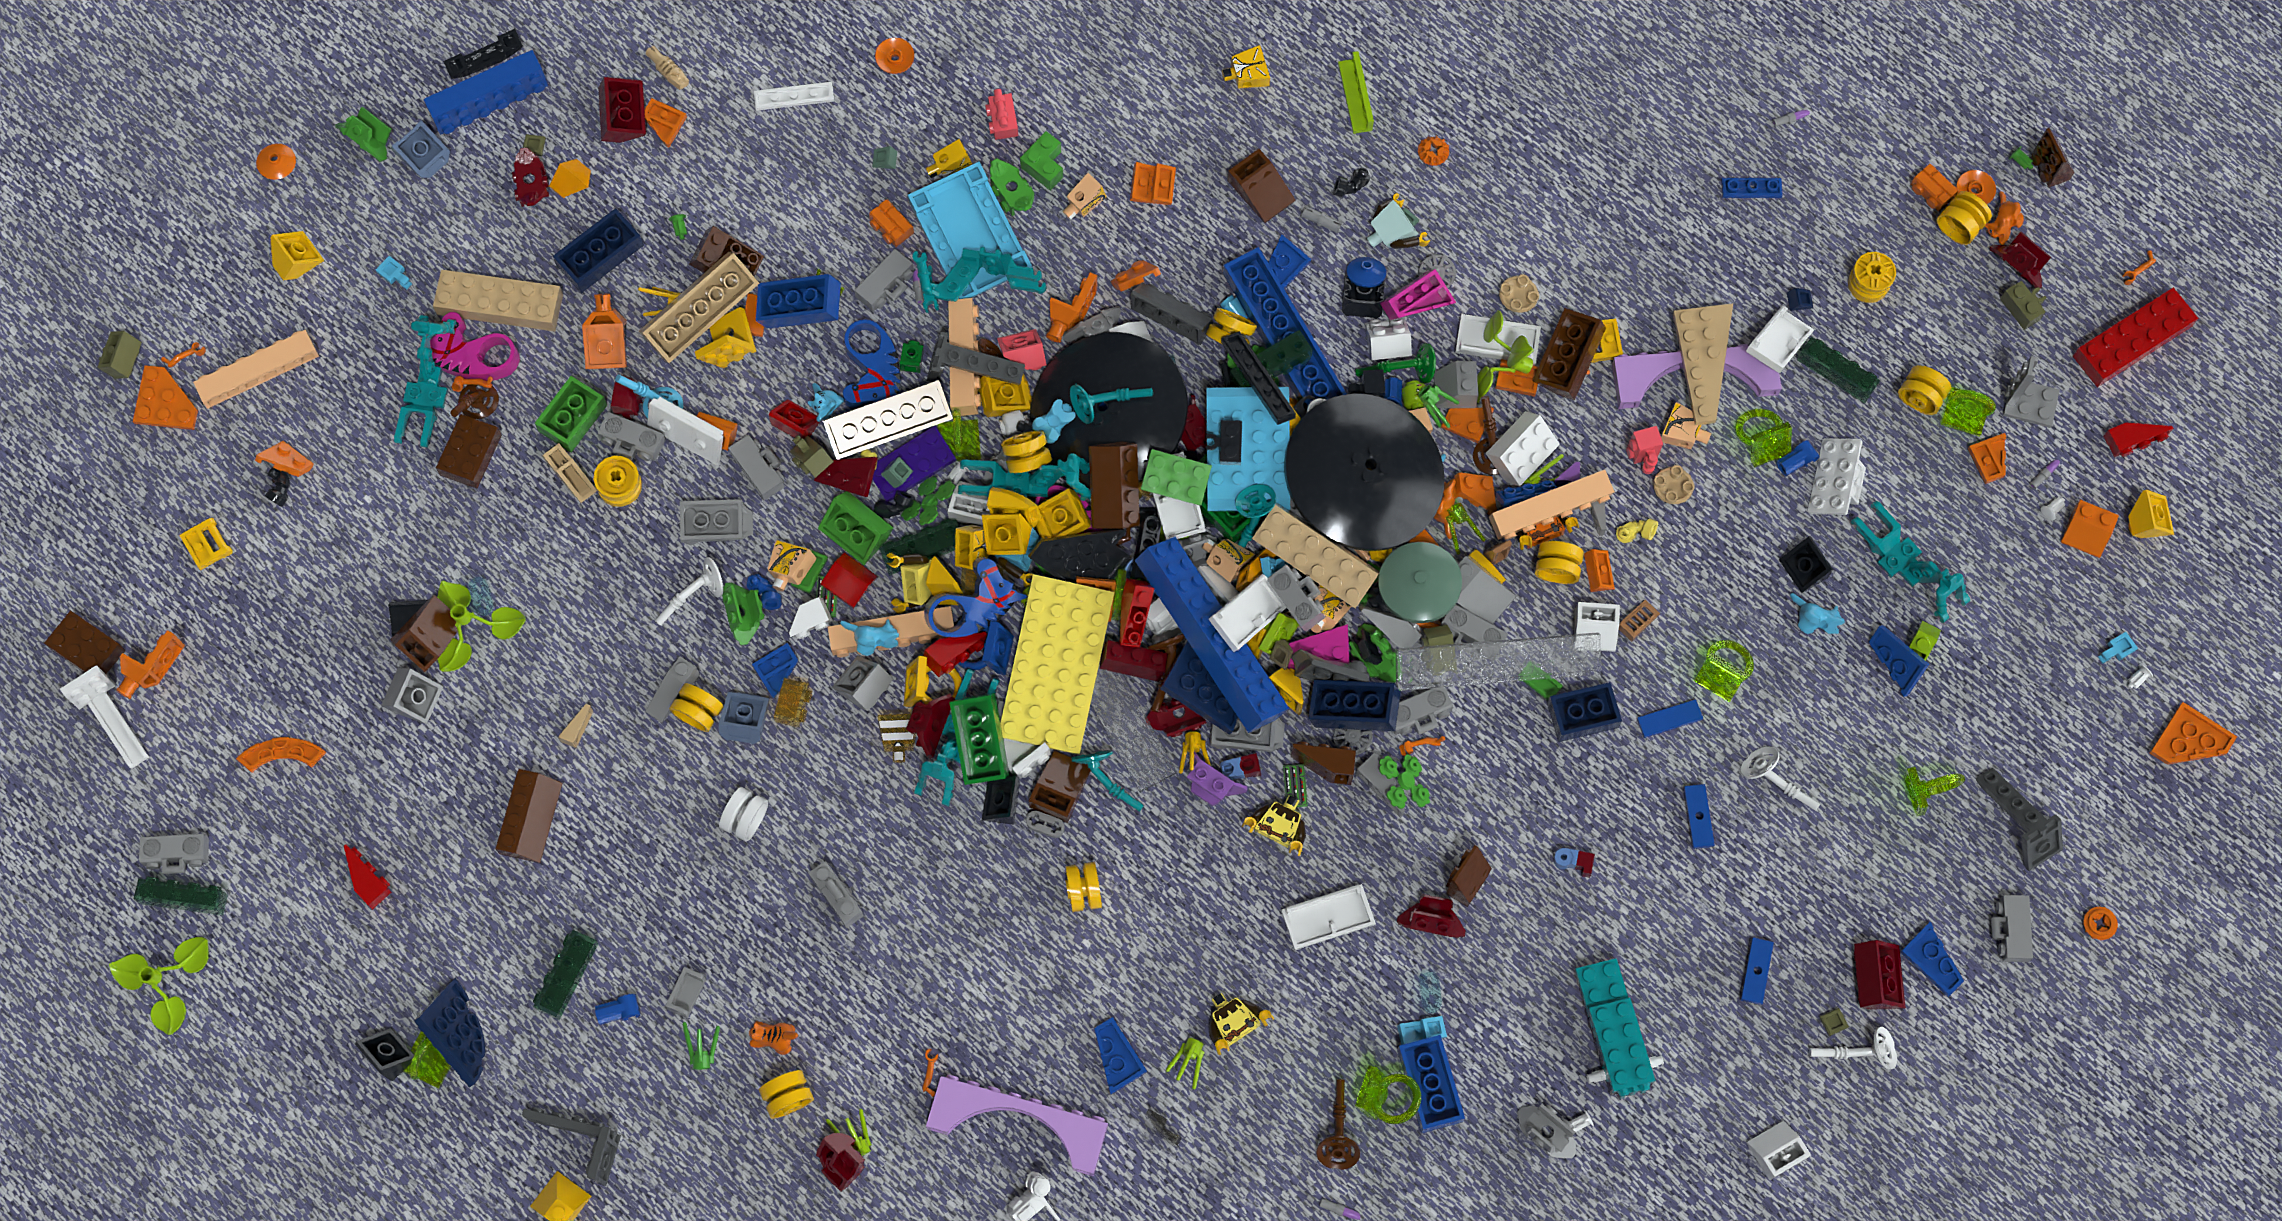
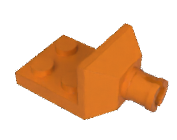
M1090 272L1087 278H1083L1080 285L1082 290L1079 296L1075 295L1072 306L1051 297V327L1046 334L1049 340L1060 343L1065 331L1070 330L1080 321L1083 322L1098 291L1096 274Z
M604 293L603 300L602 294H594L596 308L582 325L585 369L627 367L624 326L627 324V320L616 309H612L610 293Z
M167 630L165 634L159 637L155 649L148 653L144 664L122 653L120 665L121 673L125 677L116 691L124 697L131 699L139 686L145 689L158 685L185 645L175 634Z

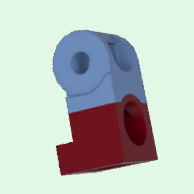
M1257 753L1220 763L1221 773L1231 780L1262 776Z
M1561 848L1555 853L1554 864L1559 869L1572 868L1581 870L1582 877L1590 878L1595 854Z

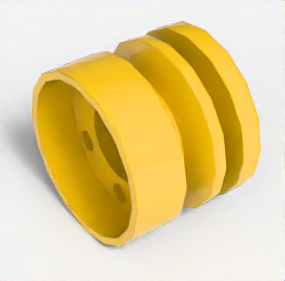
M1961 191L1950 202L1949 206L1940 213L1937 218V224L1940 230L1956 243L1968 245L1978 235L1979 230L1983 229L1985 224L1991 220L1992 214L1988 205L1981 198L1973 193Z
M1867 252L1860 256L1848 278V288L1852 295L1859 301L1874 303L1883 299L1895 280V264L1891 258L1879 252Z

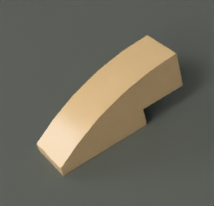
M560 443L542 456L580 503L597 492L593 484L575 461L570 458Z

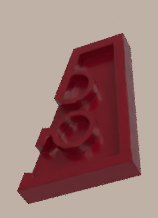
M878 457L833 460L834 462L814 478V481L868 497Z

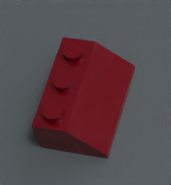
M604 77L598 87L601 141L621 143L645 136L643 81Z
M1879 940L1854 944L1860 1008L1870 1010L1905 1009L1899 945Z

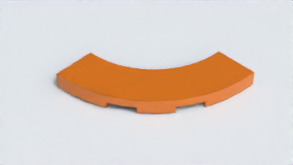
M279 737L251 746L236 759L253 773L263 764L277 759L298 760L312 768L326 752L319 746L303 739Z

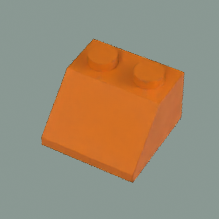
M2079 500L2073 508L2061 543L2100 558L2113 533L2119 515Z

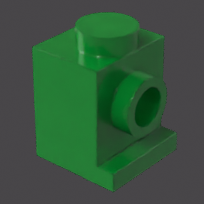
M913 340L908 341V344L903 343L899 363L901 371L921 373L924 354L923 345Z

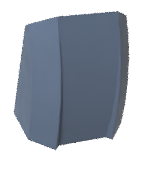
M422 120L401 140L391 146L392 151L421 178H431L448 162L450 155L449 149Z
M728 692L719 721V735L727 741H740L751 743L752 745L759 742L765 724L769 698L742 692Z

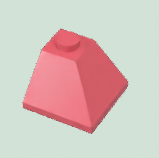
M1036 329L997 338L1003 356L1011 361L1025 364L1024 369L1038 370L1042 366L1047 365L1043 345Z

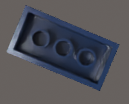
M615 208L553 255V259L561 272L580 293H583L643 247L644 244L641 235Z
M1314 680L1308 719L1315 728L1395 731L1401 691L1395 683Z

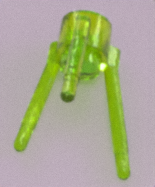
M1456 503L1447 510L1449 515L1446 519L1450 526L1457 555H1460L1453 522L1461 524L1467 521L1483 542L1486 540L1468 516L1462 503Z

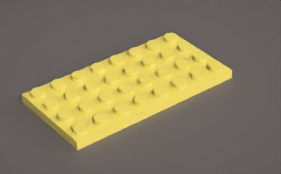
M1033 574L1000 723L1003 739L1035 746H1041L1043 743H1046L1050 749L1080 755L1114 592Z

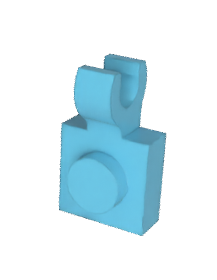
M390 256L376 269V272L390 284L397 281L406 290L412 285L409 281L410 279L402 274L405 271L404 267Z
M2124 632L2109 641L2107 645L2110 649L2101 653L2102 655L2098 656L2102 664L2114 656L2120 661L2135 652L2138 647L2128 633Z

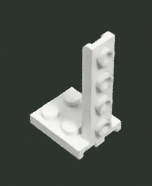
M96 665L60 688V690L79 710L87 704L89 705L127 765L132 769L149 758V756L107 694V691L115 687L114 683Z

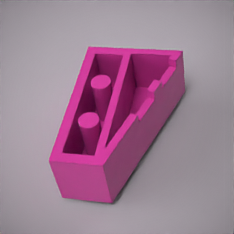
M1433 269L1427 271L1380 304L1389 319L1394 320L1455 304L1456 301L1437 270Z
M1348 624L1289 643L1293 654L1302 649L1324 660L1349 664ZM1291 658L1287 668L1295 670V665Z

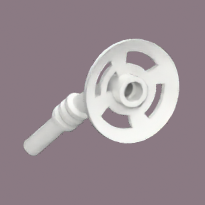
M705 558L703 574L682 592L676 593V596L669 601L670 604L655 619L659 625H662L676 609H680V606L686 602V598L702 585L708 586L709 590L716 597L723 595L722 578L712 558Z
M1768 746L1757 749L1742 763L1741 773L1744 777L1755 779L1765 775L1784 790V794L1788 793L1789 797L1792 796V799H1798L1815 811L1819 808L1820 804L1802 793L1800 788L1796 789V786H1792V783L1788 784L1772 771L1778 763L1780 756L1776 748ZM1755 759H1757V760L1754 762L1753 768H1749V766L1751 765V763H1752Z
M1878 1027L1875 1030L1872 1047L1848 1049L1847 1046H1834V1048L1809 1049L1810 1057L1847 1059L1848 1057L1875 1056L1878 1057L1882 1065L1888 1070L1894 1069L1897 1064L1894 1041L1888 1030L1884 1027Z

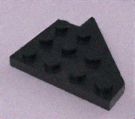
M1124 528L1042 539L1028 555L1030 559L1058 580L1077 584L1076 576L1113 580L1131 558L1128 553L1116 545L1127 532Z

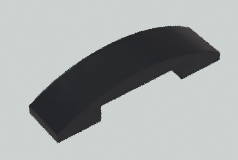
M512 29L497 36L498 41L463 56L460 53L443 61L451 79L471 75L498 64L523 47L516 30Z

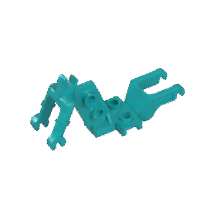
M981 247L980 251L963 249L960 260L943 282L939 284H934L932 281L933 268L931 265L927 267L926 253H922L921 257H919L918 252L915 251L912 256L917 264V276L920 280L924 297L923 308L926 313H929L928 306L930 304H934L936 311L939 310L937 299L956 302L978 274L981 267L985 268L986 272L991 275H1006L1011 289L1036 292L1038 294L1044 293L1047 289L1045 282L1039 287L1038 281L1042 279L1041 271L1034 275L1033 268L1017 266L1010 254H1002L999 249H996L995 253L986 252L985 247Z
M420 315L417 320L411 323L412 330L418 331V336H422L421 346L417 351V358L420 359L419 377L417 383L407 382L403 402L409 405L403 406L400 409L394 442L402 444V436L405 434L407 421L412 412L423 413L426 418L420 446L428 448V440L431 439L433 425L437 420L434 407L444 409L446 394H448L447 388L439 387L443 370L440 367H436L433 362L430 338L435 334H454V326H456L457 322L456 320L448 319L447 322L433 323L428 322V316Z
M1069 454L1066 462L1058 460V466L1042 465L1034 474H1029V471L1010 473L1009 470L1006 473L996 461H960V469L967 467L969 470L993 473V482L989 486L959 485L958 494L965 492L967 495L988 497L990 489L996 487L1016 492L1026 498L1027 496L1048 497V489L1061 476H1065L1066 483L1076 493L1081 494L1080 499L1082 501H1085L1086 498L1091 501L1090 490L1079 482V469L1082 470V473L1087 474L1090 471V465L1076 454Z
M1879 501L1873 502L1870 506L1872 509H1876V514L1889 528L1890 533L1884 538H1878L1859 517L1851 520V524L1857 526L1856 530L1869 543L1871 551L1883 556L1877 564L1889 574L1890 578L1899 572L1911 587H1914L1918 582L1939 584V587L1936 589L1935 602L1937 610L1934 612V615L1940 617L1941 623L1949 619L1946 598L1956 590L1955 598L1961 599L1963 606L1970 602V597L1965 592L1966 585L1964 584L1963 575L1961 573L1950 575L1947 568L1941 572L1932 561H1917L1915 558L1922 551L1909 537L1900 543L1901 525Z
M967 669L955 700L965 697L972 675L975 673L974 670ZM993 678L987 694L996 693L1000 680ZM950 714L942 732V735L948 737L946 744L944 743L936 761H925L922 764L921 772L918 776L919 781L914 791V794L922 796L923 789L926 787L927 775L944 781L945 789L942 805L947 807L950 806L951 798L954 796L952 790L954 788L953 781L955 776L954 772L948 769L947 764L952 761L960 763L953 719Z

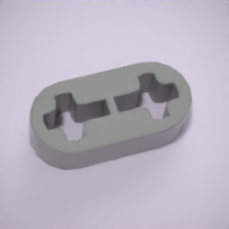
M1031 811L1026 817V824L1032 831L1051 838H1059L1064 833L1065 826L1059 818L1040 811ZM1038 816L1039 821L1043 822L1044 825L1037 823L1033 826L1030 819ZM1055 823H1058L1061 830H1056L1055 833H1052V828L1048 827L1047 824L1054 826Z

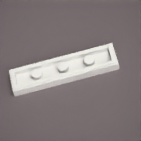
M832 82L754 91L756 111L834 102Z

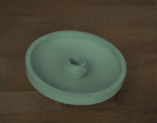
M1427 542L1408 543L1394 550L1383 562L1379 573V592L1385 606L1397 617L1413 623L1433 622L1447 615L1458 602L1462 589V575L1453 556L1440 546Z

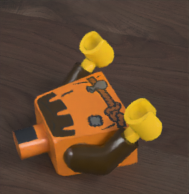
M1561 516L1553 518L1554 522L1544 526L1542 523L1537 524L1534 530L1524 533L1523 530L1517 532L1516 539L1520 543V550L1524 549V545L1529 549L1540 543L1562 536L1565 532V527L1571 533L1573 526L1579 528L1577 518H1561Z

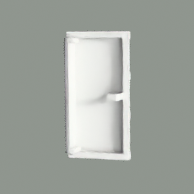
M1785 306L1779 308L1746 350L1747 353L1778 373L1782 372L1814 331L1813 328L1788 313V308Z
M1461 314L1455 353L1508 360L1511 352L1494 339L1490 343L1484 340V329L1490 318ZM1503 321L1502 330L1497 334L1498 338L1509 347H1512V344L1519 336H1525L1529 345L1534 350L1528 357L1533 359V365L1535 366L1541 326Z
M659 397L658 400L652 399L649 403L648 428L663 433L664 437L683 446L692 453L712 462L714 465L719 463L723 443V431L662 397Z
M1184 452L1173 454L1175 456L1186 458ZM1148 462L1143 463L1145 469L1147 467ZM1152 493L1165 540L1173 537L1180 539L1206 531L1199 505Z
M1263 574L1258 576L1209 618L1211 624L1233 652L1240 649L1278 616L1279 612L1281 613L1287 608L1267 581L1268 578Z
M1362 884L1281 910L1294 951L1376 925Z

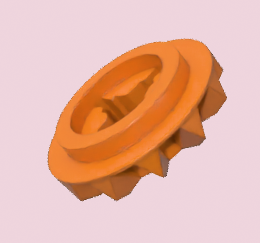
M1437 135L1435 137L1428 136L1418 146L1419 158L1425 164L1431 166L1440 165L1449 156V145H1447L1444 139L1438 138ZM1431 144L1432 146H1434L1435 149L1438 148L1437 155H1435L1433 151H1430Z
M2099 906L2091 908L2084 915L2083 925L2085 933H2088L2092 939L2102 941L2111 938L2116 933L2118 922L2111 910ZM2104 917L2103 924L2105 927L2096 930L2097 923L2094 920L2098 921Z

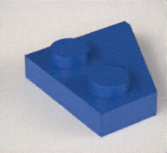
M786 643L753 663L752 666L774 699L799 661L789 644Z

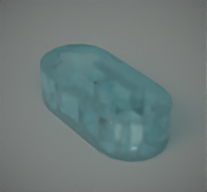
M476 577L469 582L470 595L476 612L479 615L487 616L493 611L494 604L488 584L483 578ZM477 583L484 585L481 587L482 594L480 595L476 589H473ZM484 598L485 603L489 604L486 606V610L478 608L482 605L480 599Z
M1427 972L1420 979L1421 1001L1423 1009L1427 1013L1433 1014L1438 1012L1442 1006L1440 981L1435 973ZM1427 977H1431V980L1435 981L1432 985V991H1429L1428 984H1424ZM1429 995H1433V1001L1438 1002L1434 1009H1431L1430 1005H1426L1430 999Z

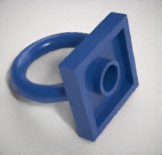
M990 621L989 627L979 631L987 633L983 659L978 662H960L958 665L966 670L969 668L974 671L989 666L997 674L1006 675L1014 636L999 622Z

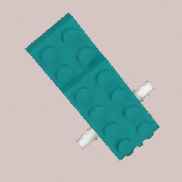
M1617 958L1575 968V974L1586 1007V1016L1589 1020V1026L1592 1030L1593 1039L1596 1042L1595 1046L1602 1066V1070L1586 1075L1588 1083L1605 1080L1610 1096L1618 1094L1620 1099L1635 1095L1636 1092L1645 1093L1650 1090V1086L1656 1081L1652 1068L1663 1065L1664 1061L1662 1056L1648 1057L1631 998L1628 997Z

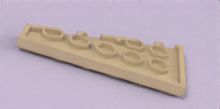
M1733 303L1675 310L1673 312L1695 425L1712 424L1717 419Z

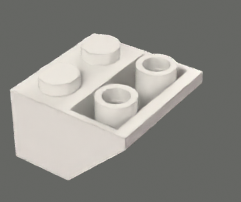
M1404 318L1384 321L1374 319L1365 323L1368 349L1372 360L1412 356L1411 333Z
M959 481L952 494L948 508L949 520L983 527L982 515L991 514L987 507L988 497L967 495L965 492L958 494L959 485H974Z
M818 597L799 606L789 632L790 637L802 639L811 635L810 631L813 629L820 631L830 626L829 622L833 620L823 598Z
M1578 602L1575 608L1574 649L1615 652L1619 630L1620 605Z
M1784 1121L1746 1142L1769 1180L1811 1156L1800 1136Z

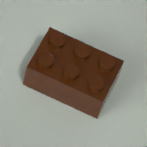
M460 414L436 466L439 475L478 489L502 436L499 428Z
M71 610L44 642L50 650L83 673L97 665L107 674L121 654L126 651L118 642Z

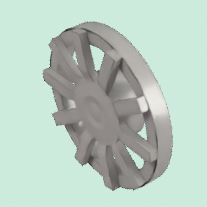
M1433 254L1423 260L1419 267V277L1422 273L1430 271L1422 270L1424 264H1426L1430 270H1437L1441 279L1448 284L1447 288L1454 283L1456 268L1448 257ZM1436 258L1442 259L1439 265H1437ZM1433 259L1434 266L1429 264L1427 261ZM1444 260H1446L1449 263L1445 267L1442 266ZM1452 267L1453 272H1445V270ZM1445 275L1453 276L1451 282L1445 277Z
M1335 729L1333 735L1335 746L1338 749L1346 744L1350 748L1357 746L1356 755H1359L1370 747L1373 740L1372 730L1360 732L1361 730L1347 729V731ZM1338 732L1345 734L1344 736L1337 737ZM1368 734H1369V739H1368V740L1365 739V738H1362L1363 735H1368ZM1345 739L1341 745L1338 744L1337 740ZM1361 741H1362V742H1365L1366 745L1363 746V747H1361V746H1360Z

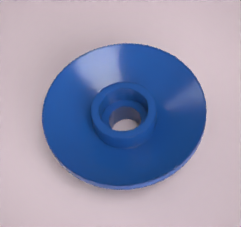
M1360 257L1352 260L1348 264L1346 271L1349 280L1361 287L1380 285L1385 280L1387 273L1385 266L1380 261L1370 257Z

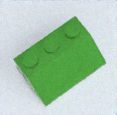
M846 491L834 497L818 529L865 565L887 541L893 527Z

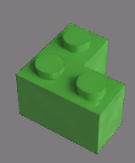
M1045 131L1020 158L1021 168L1050 191L1063 178V168L1053 161L1061 153V142Z

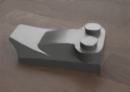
M1299 649L1291 656L1295 665L1294 676L1312 682L1314 680L1369 682L1370 674L1367 672V667L1361 661H1352L1346 664L1338 661L1324 660L1302 649Z

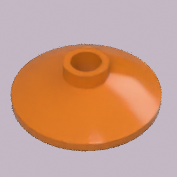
M886 39L876 49V63L883 71L890 74L905 72L913 64L914 50L911 44L904 39ZM894 56H897V57L899 58L898 60H895V61L892 60V58H893Z
M271 144L261 150L256 160L259 173L265 178L272 180L288 176L296 164V156L293 150L284 144ZM273 157H278L277 160L272 161Z
M1970 170L1963 173L1956 184V188L1959 190L1958 193L1961 191L1973 193L1986 204H1989L1996 194L1994 180L1990 175L1980 170ZM1971 189H1976L1978 193L1972 192Z

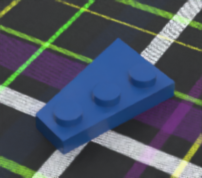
M1884 625L1879 626L1869 643L1880 661L1886 664L1891 672L1890 676L1893 681H1896L1902 689L1900 691L1902 695L1906 697L1917 684L1929 663Z
M1929 922L1900 953L1949 997L1964 980L1953 960L1946 953L1941 939L1937 937L1933 930L1932 923Z
M1113 1017L1094 1028L1110 1095L1147 1073L1144 1065Z

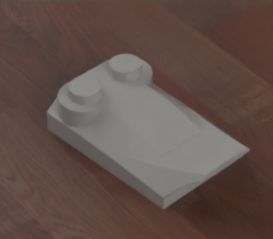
M742 499L680 501L681 543L694 545L698 542L743 540L753 535V512L743 504Z
M1238 718L1236 726L1230 735L1214 724H1211L1210 746L1216 749L1233 748L1274 752L1276 749L1283 747L1285 723L1278 718L1248 733Z

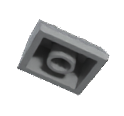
M1455 361L1435 371L1434 386L1437 385L1440 390L1459 401V404L1456 405L1438 394L1439 401L1435 404L1437 408H1476L1478 399L1476 361Z
M857 656L832 688L857 707L868 711L876 704V700L888 689L893 678L878 663Z
M397 668L381 706L396 714L427 724L443 686L410 668Z

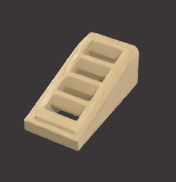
M585 704L559 735L558 738L562 743L575 748L578 746L593 714L590 705Z

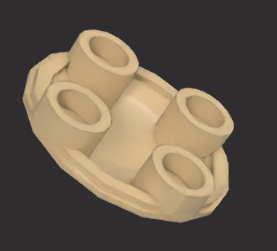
M1522 274L1505 280L1500 287L1499 296L1507 309L1523 313L1535 307L1539 299V292L1536 285L1529 280V277Z
M1679 465L1662 469L1653 481L1656 495L1662 501L1669 504L1686 502L1691 497L1695 488L1691 476Z

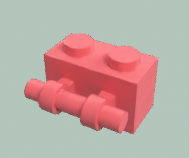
M995 89L994 96L988 97L989 104L985 105L986 114L991 116L992 122H988L990 134H994L995 140L1017 137L1018 126L1012 94L1002 95L1001 89Z
M1657 426L1633 432L1628 447H1626L1628 458L1633 459L1634 464L1644 462L1642 471L1645 474H1651L1654 471L1658 462V455L1663 446Z

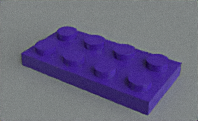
M933 426L878 460L873 481L888 503L893 500L897 490L907 492L957 460L936 426ZM900 457L913 472L902 485L894 488L881 473L893 460Z

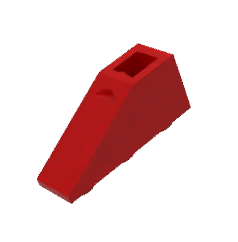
M2126 422L2109 429L2103 437L2114 457L2119 455L2126 457L2133 453V449L2139 447L2142 450L2149 447L2151 442L2155 440L2158 442L2166 440L2174 428L2167 425Z
M1126 578L1121 601L1120 645L1140 648L1155 589L1146 581Z
M982 632L963 637L939 639L924 650L923 656L927 657L926 665L938 677L944 673H950L955 665L960 662L964 663L975 651L979 652L984 648L987 633Z
M345 844L344 850L354 891L373 910L392 893L388 889L390 884L383 876L378 878L374 874L376 869L369 861L364 864L360 859L363 855L355 847L350 849Z

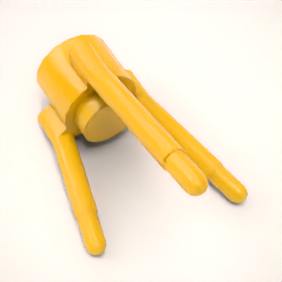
M652 287V289L638 288V291L667 297L668 305L681 294L657 287ZM662 310L645 312L643 316L657 315Z
M1188 732L1185 734L1179 768L1180 774L1183 773L1187 751L1189 752L1191 771L1194 769V751L1197 753L1200 749L1202 750L1205 763L1211 766L1206 750V741L1201 739V733Z

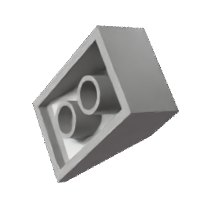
M1465 556L1458 564L1462 575V589L1457 603L1470 613L1493 625L1517 596L1471 556Z

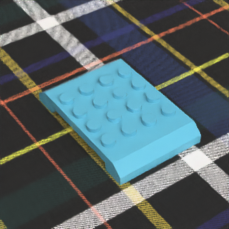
M980 162L907 195L911 208L946 277L962 257L963 249L980 251L981 247H985L986 252L995 253L996 249H999L1002 254H1010L1017 266L1033 268L1025 251L1022 250ZM981 267L959 299L973 298L1007 282V277L1001 274L997 276L991 275L986 272L985 268Z
M1252 387L1206 388L1207 434H1214L1217 438H1221V420L1242 421L1241 465H1220V447L1212 451L1207 450V464L1212 465L1207 482V511H1237L1235 502L1239 493L1245 488L1256 484L1271 487L1276 494V503L1290 511V494L1284 472L1285 452L1290 438V421L1277 425ZM1278 387L1289 402V387ZM1207 439V446H1212L1214 440ZM1258 492L1251 493L1245 498L1247 499L1249 496L1256 494ZM1265 493L1264 497L1267 502H1270L1271 496ZM1242 505L1243 511H1249L1247 505Z

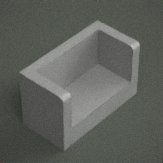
M684 967L666 1003L667 1009L688 1019L706 982L704 975Z

